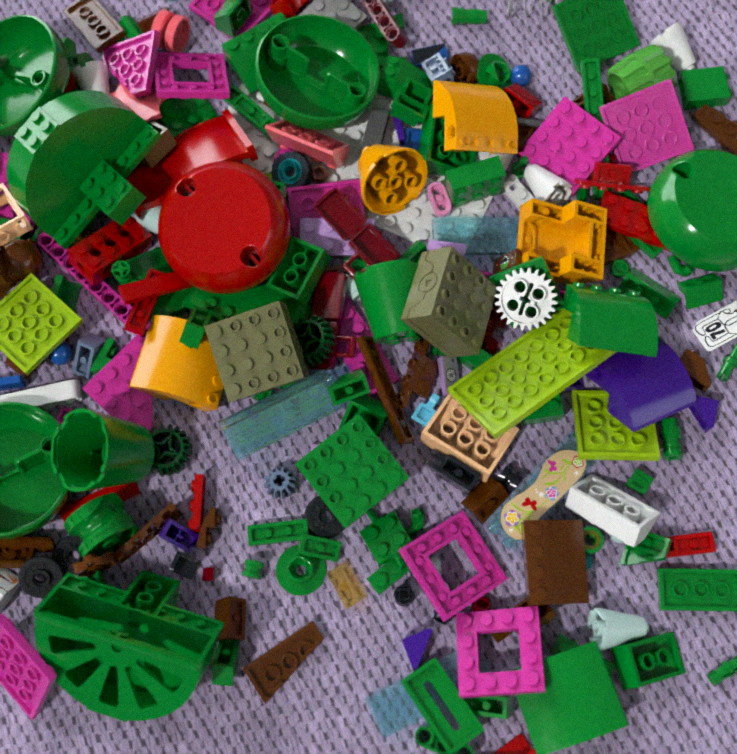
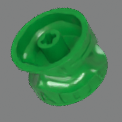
M117 493L105 494L87 502L65 520L64 527L68 534L72 537L82 538V543L78 548L82 558L90 554H96V557L103 553L113 552L138 532V526L135 524L132 516L123 510L124 503Z

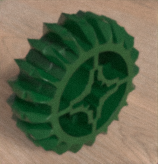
M305 315L304 319L299 318L298 324L293 323L300 347L302 343L301 350H303L302 353L307 367L311 365L317 366V363L323 364V358L329 359L328 353H333L331 347L336 345L332 340L337 338L333 334L335 330L331 327V324L324 318L316 315L311 317Z
M161 424L160 430L153 427L154 433L151 436L158 453L156 456L157 460L153 462L151 467L152 473L156 475L159 472V475L163 477L166 471L168 476H172L171 470H174L176 474H179L177 468L180 466L182 469H185L183 462L190 463L186 456H192L193 454L189 450L193 446L191 443H188L191 439L189 436H185L186 432L184 430L180 431L178 426L173 429V426L169 424L166 429ZM166 437L163 442H157L160 438ZM176 438L180 441V453L174 450ZM160 448H162V449H167V448H169L171 452H169V451H168V452H167V451L163 452ZM169 458H174V459H175V460H174L173 462H171V463L163 464V463H165Z

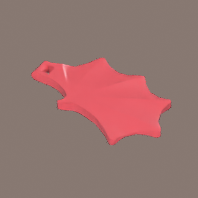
M155 74L153 75L151 94L136 98L121 82L115 92L108 93L125 103L146 122L162 118L160 105L166 99L157 98Z

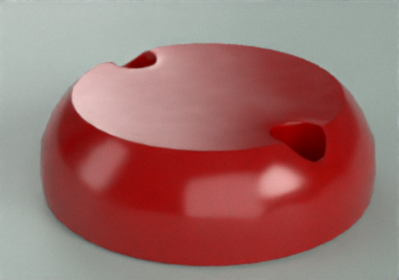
M215 161L203 164L187 172L167 193L159 213V244L168 264L179 277L190 285L214 294L239 293L262 283L277 269L286 254L290 242L291 219L286 201L280 190L262 172L239 162Z

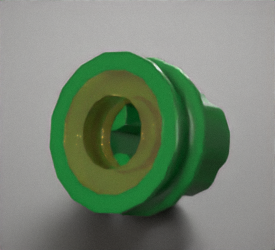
M594 527L583 528L585 553L594 554L598 552L604 543L601 531ZM586 537L593 540L591 546L586 544Z

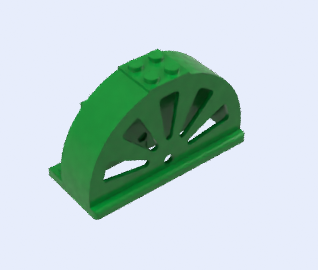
M95 90L67 93L49 101L42 107H38L14 135L15 140L12 144L7 163V181L10 192L15 202L42 231L51 236L62 248L67 250L100 209L122 226L144 201L146 196L126 178L159 141L162 135L125 103L111 94Z
M142 569L126 591L67 573L35 608L33 618H36L35 636L39 653L45 663L53 667L57 675L56 682L74 699L85 705L88 710L124 722L128 720L144 721L157 719L180 708L190 698L209 666L216 641L222 633L225 623L174 607L178 599L181 581Z

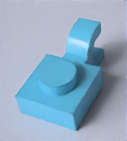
M433 393L427 404L421 401L411 419L426 427L436 413L434 408L441 401L440 396Z

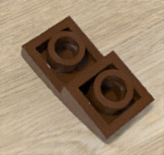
M211 507L202 523L197 545L200 550H208V546L212 545L213 539L212 533H209V530H217L218 525H221L222 516L221 513H218L216 507Z

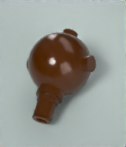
M14 239L2 246L3 260L8 272L7 284L0 286V298H5L9 290L20 284L30 273L35 277L40 274L43 267V257L37 247V243L33 239Z

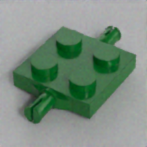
M371 509L367 512V515L372 523L359 531L379 566L395 560L400 570L404 569L403 566L406 568L407 564L398 550L412 542L394 511L378 518L375 510Z

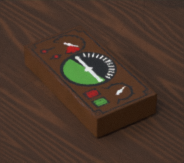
M515 249L495 259L493 274L521 264L522 250Z

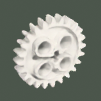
M522 267L519 274L516 270H513V277L506 274L507 281L500 280L503 287H496L500 293L494 296L499 298V301L494 304L501 307L497 312H503L504 314L501 319L507 317L506 324L508 325L513 322L514 329L520 325L522 331L525 326H528L530 331L533 324L538 329L540 327L539 322L546 324L545 317L551 319L552 315L549 312L556 311L552 306L558 304V301L553 299L558 293H552L556 285H549L552 279L545 280L546 273L539 276V269L532 273L531 267L528 268L527 272ZM518 281H522L525 284L526 288L524 291L517 290L516 283ZM530 283H533V288L528 296V299L531 301L525 304L522 315H519L520 308L524 302L522 297L527 294ZM537 288L543 290V298H536L534 290ZM514 299L518 302L517 309L510 308V300ZM534 307L537 312L536 316H529L527 308Z

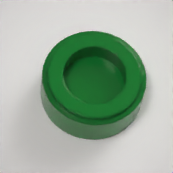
M622 259L612 262L610 266V273L616 278H623L629 272L628 263Z

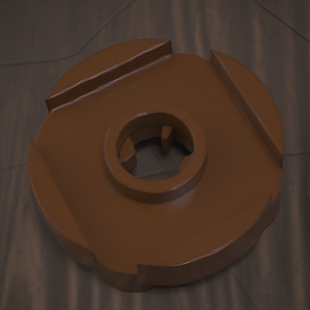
M106 552L96 557V554L84 556V561L72 564L75 575L86 577L94 575L96 571L102 570L103 572L114 567L115 561L113 553Z

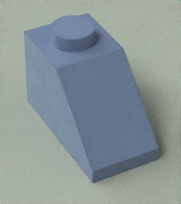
M90 332L78 340L72 373L89 380L93 374L90 369L106 339Z

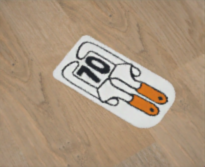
M737 300L696 323L693 333L707 351H712L737 337Z

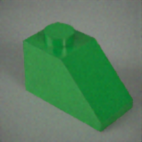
M194 306L179 342L187 347L198 349L205 334L204 326L209 324L213 313Z
M361 369L342 375L327 387L334 406L370 393L365 374Z
M227 639L219 641L212 663L213 685L233 686L237 673L240 641Z
M515 695L466 698V703L474 715L508 719L514 715Z

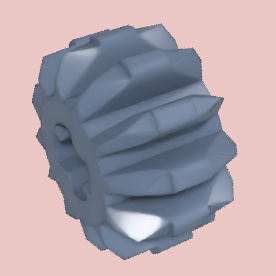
M275 466V472L271 469L268 470L271 476H264V480L268 482L264 483L263 486L264 488H269L267 490L268 495L274 493V499H277L279 494L282 499H285L284 493L287 492L291 496L290 488L296 489L297 486L293 483L297 481V478L292 476L294 474L292 470L287 472L286 466H283L281 471L279 466ZM282 478L283 480L282 486H278L277 484L278 479Z

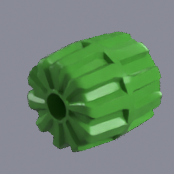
M653 44L629 54L613 65L607 72V83L613 98L618 100L670 78L673 87H675L677 83L674 79L676 70H673L671 67L672 61L670 57L665 56V51L661 47Z

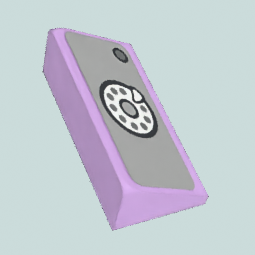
M445 356L437 358L442 396H447V388L460 380L456 357L449 358Z

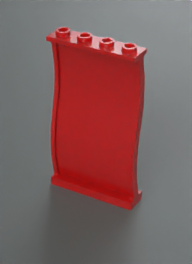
M228 109L221 111L222 116L196 124L174 138L177 145L157 165L150 168L140 162L126 178L146 196L144 201L135 210L138 217L142 216L141 211L162 205L172 186L187 172L198 166L215 161L237 162L250 158L253 162L258 159L252 142Z

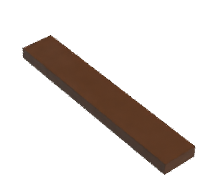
M358 337L356 341L399 445L414 442V436L373 337Z

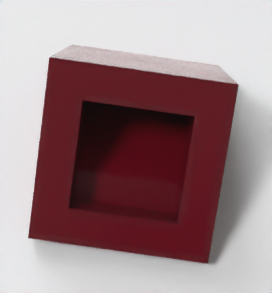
M214 567L203 569L202 581H215Z

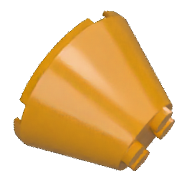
M382 144L364 147L358 161L361 196L364 204L370 211L379 215H390L405 209L407 203L419 196L427 180L428 167L422 155L418 151L407 147Z

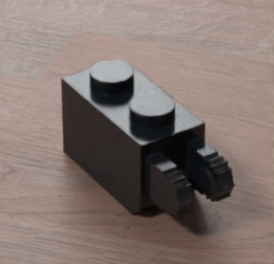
M432 450L430 454L442 463L440 466H437L432 461L425 460L424 465L436 472V476L470 496L481 475L452 456H444L438 451Z

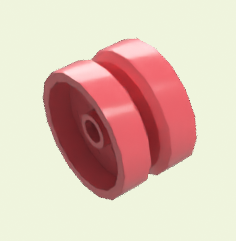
M162 9L156 15L151 30L156 29L160 33L159 49L181 53L188 42L191 25L188 17L180 14L175 15L172 11Z

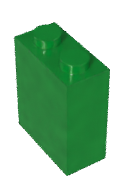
M723 66L683 70L680 72L677 82L684 110L700 109L704 104L710 107L726 106L729 99H731L732 92L728 88V76L724 72Z

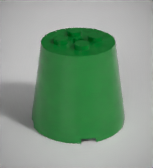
M411 259L382 262L366 267V272L361 273V271H358L354 274V281L376 344H389L393 346L406 341H419L420 338H423L401 320L419 260H417V263H411Z
M90 409L73 410L63 417L65 419L64 422L54 432L51 443L52 468L54 474L60 477L61 485L70 491L84 492L138 482L146 477L154 462L155 447L150 432L142 425Z

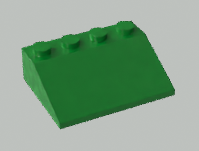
M282 12L221 44L225 59L250 95L258 91L255 79L257 48L263 36L274 25L286 19Z
M433 99L430 100L427 104L430 108L426 119L422 123L419 153L427 163L429 174L445 176V171L476 162L477 151H444V119L433 118Z
M161 247L126 260L134 272L133 279L128 283L145 279L149 268L164 273L175 272L164 257ZM194 287L159 296L149 321L151 322L153 315L179 318L190 309L183 305V300Z

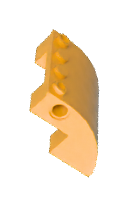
M433 81V118L444 119V151L490 152V154L497 155L518 154V125L515 110L510 98L501 88L479 84Z
M534 198L523 205L521 204L517 236V249L522 250L521 263L543 255L555 283L573 284V281L589 283L603 280L607 208L576 199L564 207Z
M153 315L129 387L161 400L175 399L202 411H217L224 387L206 331L198 349L190 348L179 342L187 322L186 319Z

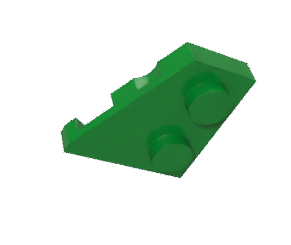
M649 532L645 539L634 548L630 545H625L619 564L629 566L666 560L672 540Z

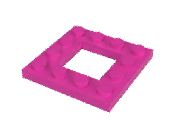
M157 52L154 68L157 98L230 99L224 54ZM173 68L207 69L209 82H174Z
M463 510L398 550L443 622L508 579ZM457 539L478 574L450 592L428 556Z
M538 606L456 614L459 697L461 699L546 692ZM519 631L521 670L481 673L479 634Z

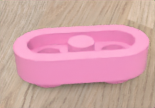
M440 182L431 183L427 189V196L433 212L438 217H446L450 214L452 207L446 188Z

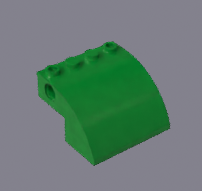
M573 281V285L566 284L562 307L572 313L567 337L578 346L656 357L658 349L656 314L651 302L641 296L639 291L629 290L628 293L622 292V289L615 287L605 290L603 286L592 284L591 287H585V283Z

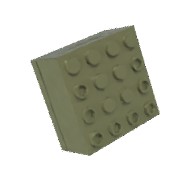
M452 246L422 252L401 320L449 358L479 355L495 299L494 296L497 292V286Z
M277 301L204 326L228 402H238L310 378L287 304Z

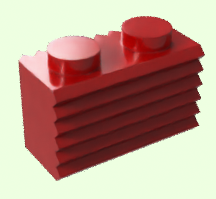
M514 83L504 89V92L512 102L515 113L522 118L530 119L534 117L543 103L540 99L529 93V91H526V88L523 89V86L521 87L518 83Z

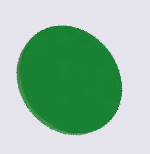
M489 53L479 59L476 76L480 85L497 86L503 91L505 87L512 85L510 80L511 69L502 57Z
M299 545L288 548L279 557L276 565V577L285 591L293 595L303 596L313 593L321 586L326 575V565L323 559L297 554ZM300 565L306 568L303 575H298L296 572L297 567Z

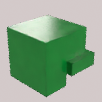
M408 77L401 89L397 90L389 114L413 127L416 126L418 121L423 123L430 108L427 104L430 101L433 89Z

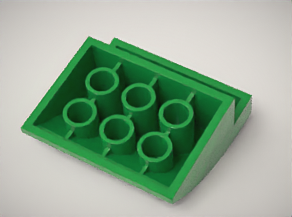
M597 640L544 658L546 692L516 695L537 754H549L629 726L628 719ZM521 667L510 671L521 670Z

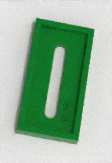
M435 657L400 681L448 754L455 753L485 731L466 701L459 697V691ZM426 681L432 683L447 708L453 714L460 726L459 730H453L425 689L424 683Z

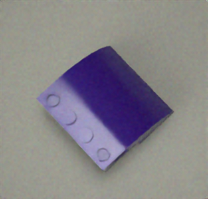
M659 337L656 357L617 351L586 374L589 379L609 393L608 413L633 432L693 406L697 402L695 390L686 368L676 353Z

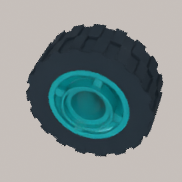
M287 151L284 154H280L274 160L275 162L272 164L271 170L273 181L285 183L286 188L311 184L313 168L311 167V162L305 156L294 151ZM295 169L294 175L290 177V171Z

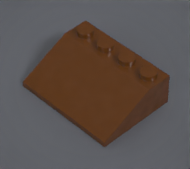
M582 520L522 521L521 536L527 606L589 603Z

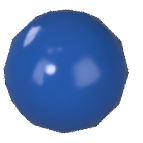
M522 64L512 69L510 77L512 84L518 83V85L524 87L530 83L532 72L529 67Z
M62 342L49 355V359L56 365H65L72 358V348L69 344Z

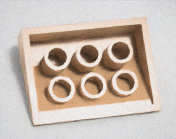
M448 394L422 431L419 442L444 456H452L481 475L480 480L486 483L517 435L519 428L514 426L495 439Z

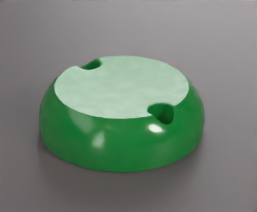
M14 15L0 21L1 137L14 136L38 107H42L49 101L64 95L69 84V58L62 39L52 27L32 15Z
M300 15L277 23L263 36L255 57V79L263 99L278 116L301 128L331 130L355 121L369 108L378 89L380 67L372 46L353 27L327 16Z
M701 149L675 157L657 174L648 192V216L656 236L673 255L693 267L714 272L737 269V155L722 150Z
M18 402L0 403V540L22 537L45 526L61 511L72 491L61 485L62 481L58 475L54 474L51 463L52 438L56 428L61 425L45 411L32 405Z

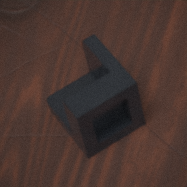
M177 551L169 570L192 580L200 561Z

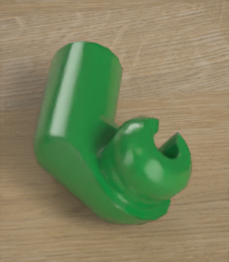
M527 156L521 157L512 164V174H515L519 180L524 177L523 167L529 163Z
M675 255L667 258L675 274L688 277L694 272L693 266L688 264L685 266L681 265Z
M420 508L412 510V524L405 529L410 538L424 527L425 515Z

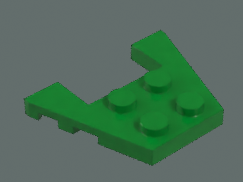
M403 13L394 15L393 17L401 29H404ZM375 22L360 27L357 31L372 46L377 56L379 67H383L388 55L387 39ZM398 57L407 61V57Z

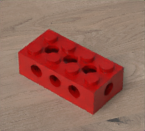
M132 216L122 226L116 221H112L69 248V263L94 287L112 275L111 269L115 262L119 260L126 261L147 252L152 246V235Z

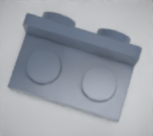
M440 53L421 62L432 84L434 80L444 81L448 78L451 82H455L453 77L456 74L452 66H450L446 57L442 58Z

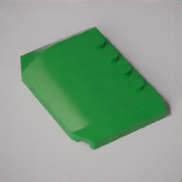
M271 275L257 286L234 294H214L194 287L183 300V305L191 310L196 306L213 313L211 318L217 322L277 301L287 304L293 323L298 324L299 318L304 319L305 315L311 317L312 307L309 302L303 307L274 294L266 286Z

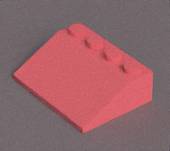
M286 120L265 125V129L272 141L278 143L279 147L283 149L290 148L303 156H310V159L315 162H325L328 167L333 169L344 166L350 148L349 144L314 130L293 125Z

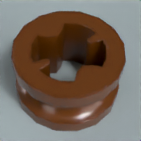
M322 165L313 167L312 180L317 184L326 182L328 178L327 169ZM322 172L323 176L317 177L316 173Z

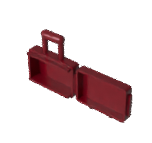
M333 188L316 202L315 211L344 241H347L350 237L352 238L348 245L355 254L343 263L342 268L353 280L356 271L350 264L358 257L363 260L367 265L366 267L400 259L401 255L395 250V245L390 244L382 236V231H377L370 223L365 226L366 218L361 214V209L356 208L348 200L346 194L343 195L337 188Z
M324 271L315 287L314 300L311 304V316L316 315L328 321L331 327L334 328L333 334L337 338L332 340L336 345L331 347L333 353H328L329 359L323 358V364L317 363V366L311 365L307 367L310 370H334L336 357L353 358L355 356L357 337L340 335L341 325L336 322L342 320L348 277L342 272ZM339 340L349 341L348 353L337 352Z

